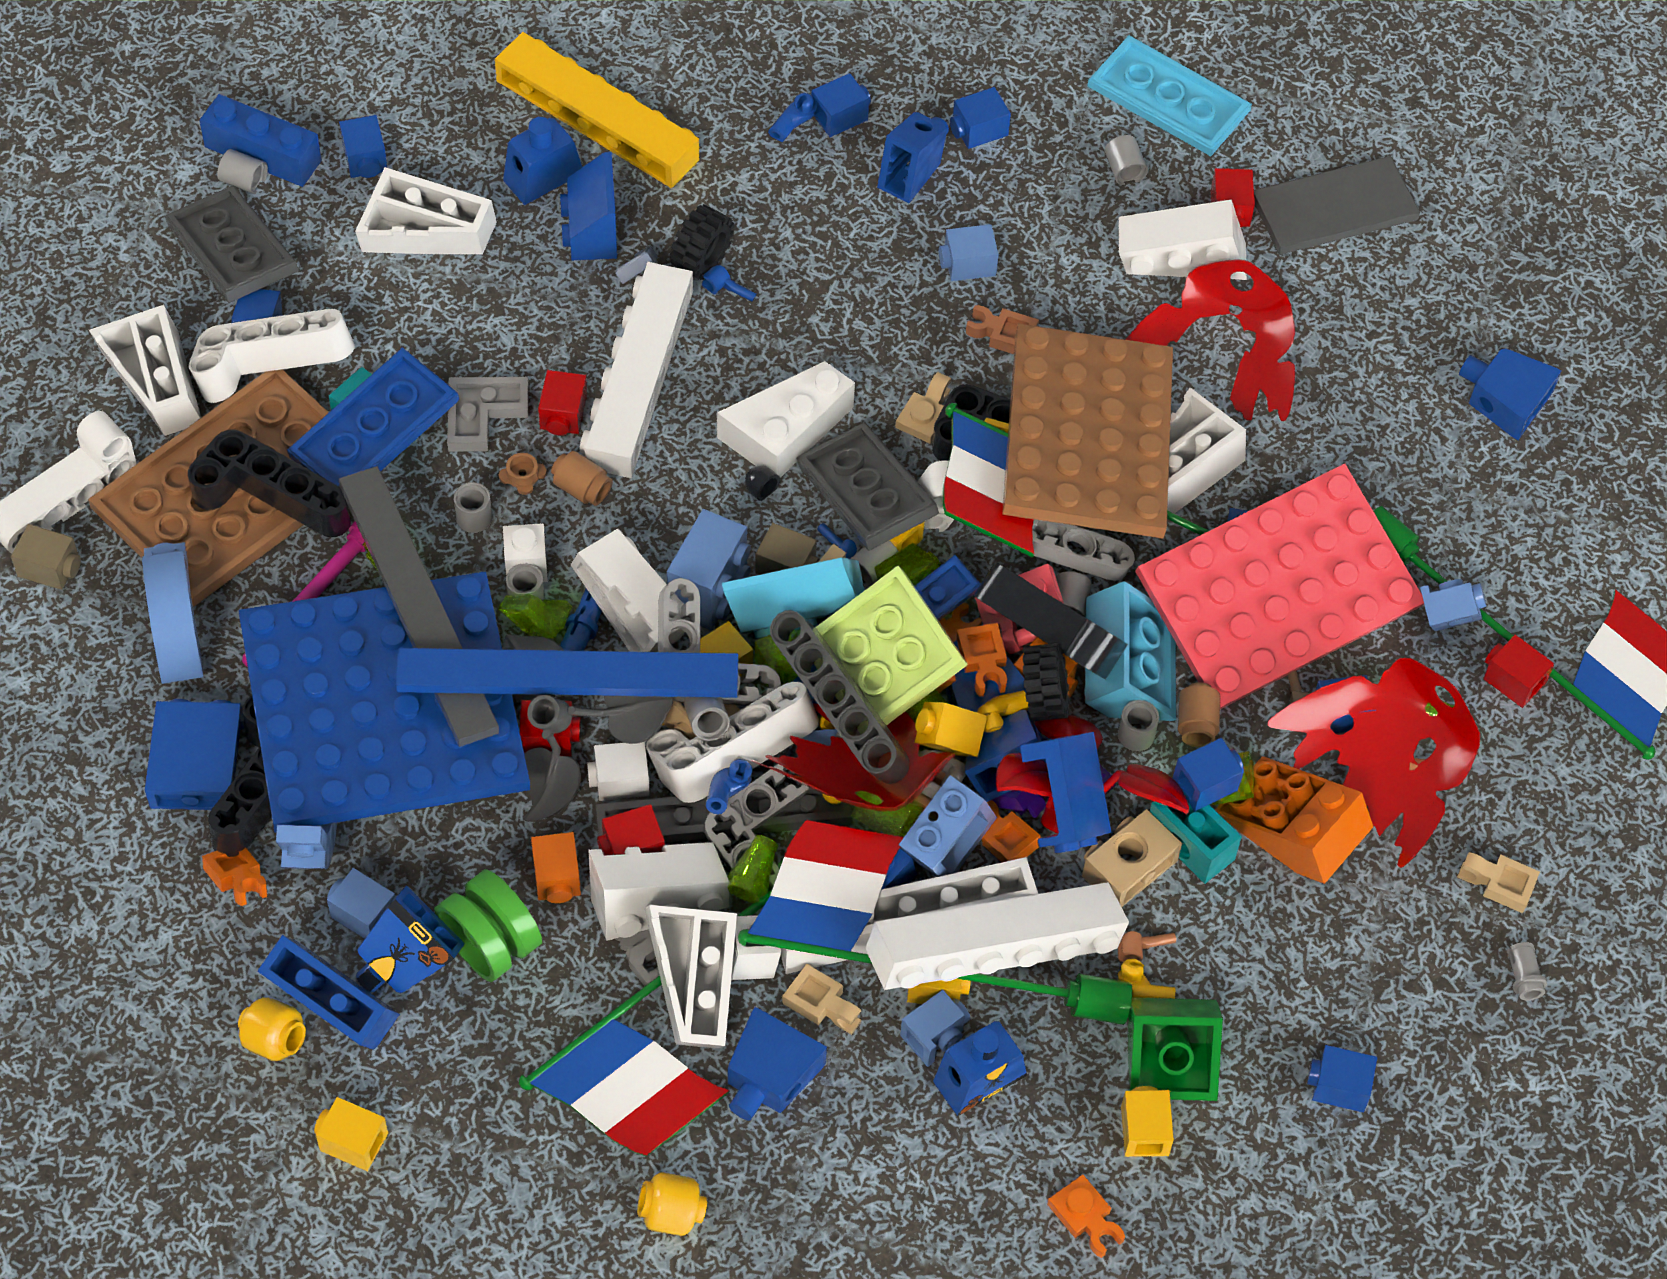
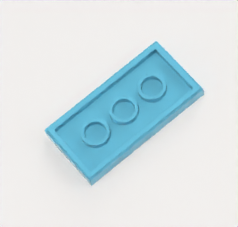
M1130 35L1091 76L1087 86L1209 156H1212L1251 111L1252 106L1248 101Z

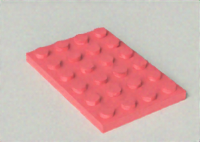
M1346 464L1332 469L1138 566L1135 570L1197 681L1209 684L1220 693V709L1424 605L1420 590Z

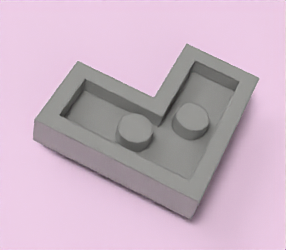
M449 377V386L458 392L460 400L448 410V452L488 451L489 418H528V377Z

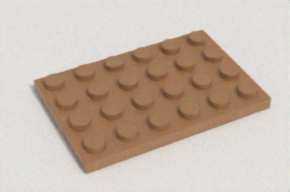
M1018 323L1015 334L1002 514L1164 538L1167 529L1173 347Z
M283 369L264 372L88 499L90 508L141 558L144 556V548L154 547L160 543L176 544L185 542L190 591L194 607L304 524L240 488L222 507L215 510L200 508L194 502L188 480L190 465L219 433L226 430L241 431L291 459L287 449L329 412Z

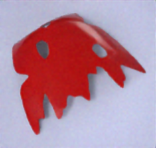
M1240 259L1226 260L1195 268L1187 275L1185 286L1181 293L1182 307L1176 308L1168 303L1159 305L1125 339L1167 346L1171 341L1177 343L1187 328L1197 319L1232 314L1229 311V306H1238L1242 308V312L1238 315H1232L1240 321L1244 331L1249 330L1256 333V341L1250 352H1244L1239 363L1230 400L1235 410L1241 412L1244 419L1250 421L1252 420L1254 406L1261 389L1267 397L1269 412L1277 409L1281 421H1286L1290 413L1294 395L1295 365L1290 361L1279 363L1278 359L1288 351L1294 341L1295 325L1291 303L1287 294L1268 275L1249 261ZM1235 272L1247 273L1253 279L1254 285L1252 289L1248 291L1236 289L1231 284V275Z
M1399 658L1389 669L1383 672L1378 684L1370 682L1361 675L1352 676L1324 686L1292 702L1272 716L1267 723L1271 728L1305 732L1307 734L1293 753L1296 759L1294 768L1300 769L1331 750H1338L1340 752L1337 763L1349 767L1343 785L1362 792L1366 806L1369 809L1372 824L1376 828L1379 837L1403 813V827L1394 844L1395 846L1402 847L1397 863L1400 868L1408 864L1418 854L1445 814V802L1436 795V792L1452 789L1464 781L1471 770L1480 746V732L1457 688L1446 678L1412 658ZM1436 686L1445 688L1451 694L1455 702L1454 707L1448 706L1439 698L1436 693ZM1428 703L1437 710L1438 714L1436 716H1430L1426 712L1425 707ZM1350 715L1354 722L1353 728L1342 735L1335 734L1330 728L1332 722L1342 716ZM1431 738L1435 742L1436 748L1430 757L1418 764L1414 759L1415 749L1420 740ZM1410 762L1418 765L1415 770H1409Z
M813 703L815 710L831 723L819 704ZM905 711L886 725L909 758L907 775L897 783L887 784L881 782L860 764L843 738L834 736L830 738V746L790 736L791 741L797 746L795 750L798 755L797 758L785 755L780 757L765 755V757L799 776L789 774L772 766L768 768L807 787L850 805L884 812L897 811L912 803L956 754L953 752H931L922 757L918 756L920 744L914 743L917 734L916 723ZM891 752L884 754L880 758L878 768H883L890 762ZM863 791L876 795L883 802L879 805L867 802L856 795L855 792Z

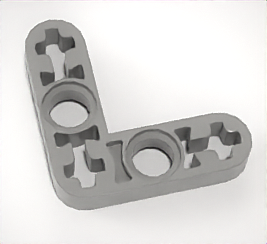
M1036 519L1033 521L1032 532L1035 557L1113 581L1123 579L1135 561L1132 549L1120 540L1074 525ZM1036 532L1040 534V539L1036 538ZM1057 538L1060 539L1059 542H1058V544L1055 545V542L1057 541ZM1067 542L1079 543L1084 548L1085 554L1081 555L1072 552Z
M674 579L660 592L658 599V652L700 653V594L696 585L688 579ZM679 589L681 590V596L688 598L689 601L681 607V619L669 621V617L673 618L678 614V603L675 600H670V596ZM681 629L687 633L690 643L686 650L680 651L671 646L668 638L671 630ZM739 663L738 691L740 683H751L758 676H761L762 683L769 685V689L765 690L762 695H759L758 688L745 686L740 690L741 695L737 693V698H722L724 704L750 705L781 686L780 677L769 666ZM673 697V701L685 702L686 697Z
M777 764L775 766V768L779 770H787V768L783 767L782 765ZM772 769L754 780L745 789L730 797L725 812L722 814L710 812L704 825L708 841L714 843L718 855L753 903L767 892L761 882L755 888L749 882L759 879L769 869L773 875L767 876L766 881L773 889L779 872V867L753 831L803 797L809 790V787L801 783L799 788L790 784L781 790L780 795L785 799L779 802L775 790L766 782L772 780L774 787H777L785 780V775ZM751 793H765L769 797L770 808L762 814L751 812L746 805V799ZM719 817L724 822L730 819L734 822L731 826V833L737 841L742 835L747 838L746 841L737 844L731 853H727L725 848L731 846V841L723 832L716 835L713 832L717 824L715 819ZM745 850L756 852L761 859L760 867L750 873L742 871L736 863V858L740 852Z

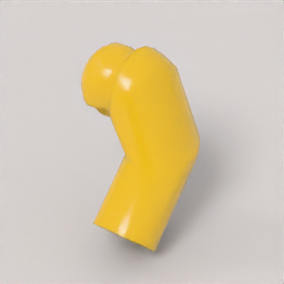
M1022 690L993 697L979 707L977 713L987 716L984 731L989 733L1000 730L1004 723L1002 716L1011 715L1020 710L1028 711L1025 691Z
M1127 959L1122 963L1121 970L1118 972V980L1131 982L1132 997L1175 998V987L1151 985L1144 975V965L1139 960Z

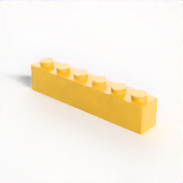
M522 32L495 58L497 82L668 187L673 188L699 161V138L692 131L679 127L666 119L661 112L651 110L638 102L631 94L618 90L607 83L600 75L592 74L585 70L572 58L564 57L549 48L544 41L534 39Z

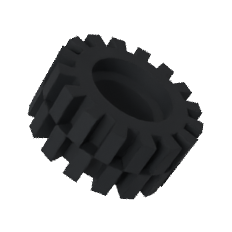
M706 204L697 206L696 211L693 210L689 214V220L685 219L682 223V230H678L676 234L678 239L673 242L671 247L674 249L670 253L671 264L676 268L693 271L694 278L704 280L703 275L712 267L718 265V261L726 255L724 251L726 248H729L731 244L729 239L734 234L732 230L735 227L732 222L733 220Z
M1061 644L1026 646L1023 655V674L1025 676L1026 702H1028V711L1031 714V719L1033 721L1068 718V704H1070L1068 695L1069 684L1067 683L1068 674L1065 669L1066 662L1065 657H1063Z

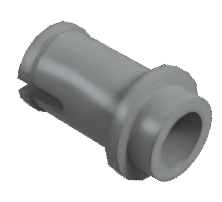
M1521 942L1510 946L1511 949H1507V956L1510 959L1515 978L1513 991L1519 994L1520 999L1525 1001L1542 997L1545 994L1544 988L1547 986V979L1540 974L1534 945L1529 942Z

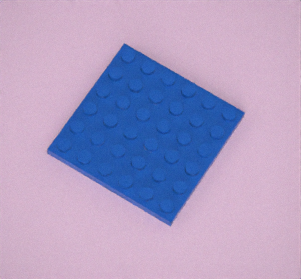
M486 571L431 580L463 649L502 650ZM386 587L238 610L275 833H277V825L319 826L530 790V780L512 694H484L499 725V734L459 747L434 693L397 692L395 684L399 648H413Z

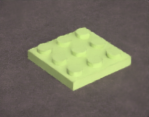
M899 566L895 567L815 627L886 725L968 665L908 576ZM823 658L814 662L817 669L822 666ZM842 689L835 694L839 702L844 698L846 689ZM868 720L863 721L857 726L860 734L867 730Z

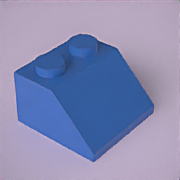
M604 152L567 178L568 194H560L561 217H569V224H562L563 247H571V261L617 258L612 152Z

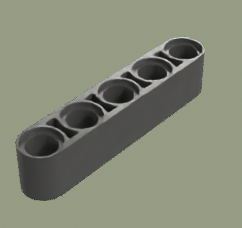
M788 610L779 613L773 619L770 626V635L860 764L881 782L893 784L901 781L909 770V758L817 628L798 612ZM801 627L799 636L789 641L791 632ZM823 658L822 666L817 671L811 672L812 664L816 660ZM842 689H846L845 696L841 702L833 704L835 694ZM868 720L867 730L863 734L856 736L857 726L863 721ZM891 752L890 762L885 767L878 768L880 758L884 754Z

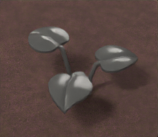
M507 634L503 644V650L564 651L553 640L537 636ZM512 694L520 703L521 700H532L528 707V719L533 726L543 730L542 737L547 739L552 748V752L538 747L524 753L530 780V790L527 792L531 796L532 806L523 817V820L535 821L559 813L571 803L579 790L581 781L580 767L573 758L560 756L561 748L554 737V733L567 729L571 723L572 716H609L608 728L616 739L628 744H638L649 740L659 731L672 707L673 697L604 696L608 708L592 709L569 706L565 701L555 698L556 695Z

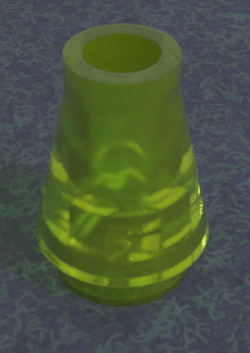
M757 835L754 837L752 844L727 876L730 881L727 889L731 894L741 900L752 903L759 902L761 896L767 894L774 856L778 849L777 843L765 836Z

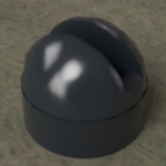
M764 465L755 466L746 474L745 483L747 490L756 499L763 501L778 488L780 476Z

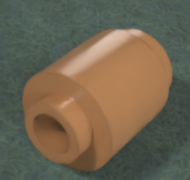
M571 451L567 455L565 453L561 454L551 469V473L554 475L553 484L584 504L590 502L594 506L599 505L608 495L613 484L612 478L607 476L605 469L576 451Z
M1196 682L1182 689L1179 693L1178 732L1182 735V741L1185 744L1193 747H1203L1215 741V736L1220 731V693L1207 683Z

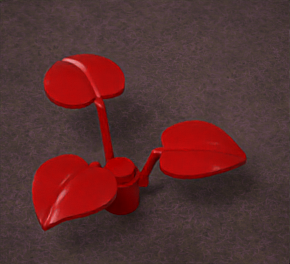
M1068 715V718L1035 721V726L1039 732L1050 739L1094 732L1097 750L1102 744L1103 737L1100 730L1083 718ZM1021 753L1006 755L1001 760L996 773L997 792L1017 790L1048 796L1049 798L1040 821L1050 831L1059 833L1047 764L1042 760L1022 762ZM1130 764L1126 772L1123 770L1115 771L1103 784L1105 793L1118 782L1122 788L1132 794L1172 807L1186 815L1188 814L1189 805L1181 787L1171 776L1155 768Z

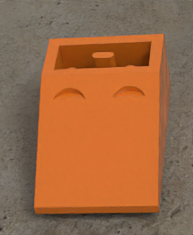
M1264 756L1242 778L1238 791L1226 796L1215 809L1233 828L1291 870L1323 884L1328 881L1373 828L1362 792Z

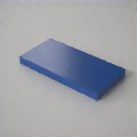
M402 347L288 448V455L296 463L339 486V478L376 466L381 471L460 400L458 392Z

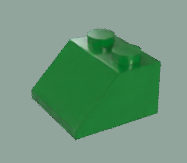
M1132 997L1127 1033L1129 1091L1140 1086H1152L1157 1088V1090H1169L1170 1100L1218 1101L1223 1017L1217 1000Z

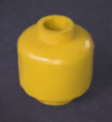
M262 997L253 1002L249 1007H246L238 1020L239 1038L242 1046L248 1051L271 1061H281L295 1054L301 1048L306 1036L301 1013L294 1007L269 997Z
M660 1172L651 1181H644L639 1195L637 1213L639 1217L644 1218L646 1227L651 1231L684 1236L691 1231L694 1223L701 1224L703 1222L707 1198L700 1196L699 1184L695 1179Z

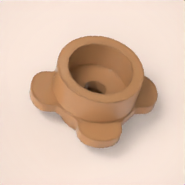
M517 453L508 459L506 468L500 470L499 480L503 484H511L516 487L518 493L527 495L533 491V485L539 479L545 478L547 473L546 467L543 464H538L535 457L528 453ZM526 472V475L520 476L519 473Z

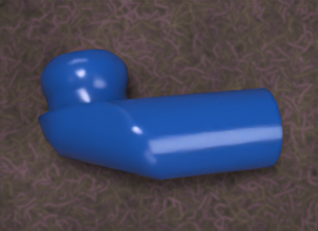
M808 93L797 95L794 102L786 108L769 129V135L783 142L794 128L813 118L817 110V104L814 105L813 96Z
M743 759L734 760L729 768H725L714 775L706 800V808L709 812L713 814L725 812L729 798L750 784L753 769L749 762Z

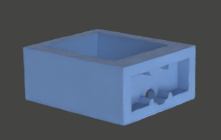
M950 775L901 840L899 846L913 858L914 862L935 877L957 873L997 819V816L982 797ZM931 812L938 813L936 821L929 820L928 817Z

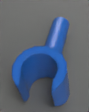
M721 265L712 267L703 275L705 280L702 281V286L712 294H716L724 287L728 291H732L753 302L757 295L731 280L728 271Z
M825 523L818 526L817 530L831 544H835L846 552V558L850 559L856 554L857 547L853 540L846 539L843 541Z

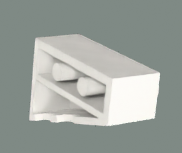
M385 167L355 232L362 252L483 254L497 221L492 200Z
M1232 199L1119 217V255L1126 274L1187 277L1188 273L1199 266L1226 260H1246V243ZM1235 272L1231 275L1230 279L1247 280V273Z
M164 305L89 330L102 354L165 436L184 430L201 418L180 336Z
M824 361L717 412V438L755 466L764 465L781 478L797 462L796 458L808 452L853 409L855 382Z
M1189 388L1184 395V402L1176 413L1172 412L1170 420L1167 510L1174 514L1242 464L1246 458V429L1192 388Z
M616 529L578 552L571 566L630 652H658V599L660 592L667 584L639 553L634 542L629 537H625L619 529ZM674 593L670 596V600L677 601L678 614L673 618L669 617V621L681 619V607L684 605ZM681 629L671 630L668 637L669 643L672 645L680 640L685 632Z
M714 843L664 845L662 848L663 852L641 853L639 847H626L625 854L607 856L603 855L601 849L589 850L591 902L606 941L619 937H631L638 932L648 930L649 926L645 909L649 905L719 911L728 908L729 879Z
M649 905L645 909L676 1045L707 1048L724 1047L737 913Z

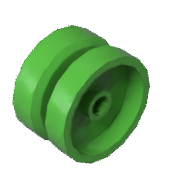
M484 869L465 884L466 897L454 892L438 904L434 911L465 943L458 954L480 977L492 983L512 967L511 955L523 959L542 944V936L535 920L517 894L494 872Z

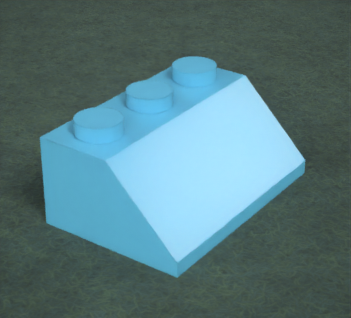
M842 557L722 583L723 592L740 632L754 633L755 639L771 637V623L783 611L792 610L798 612L816 627L818 626L817 619L830 617L864 591L859 561ZM801 627L794 629V631H800Z
M1125 581L1086 597L1085 618L1128 645L1106 680L1085 668V703L1109 718H1121L1123 708L1129 702L1144 700L1156 707L1159 713V720H1176V642L1151 598Z

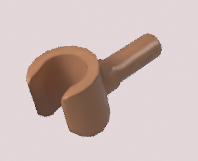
M1127 932L1122 937L1118 946V959L1120 962H1124L1127 959L1141 961L1143 959V949L1176 943L1175 933L1142 937L1138 932Z

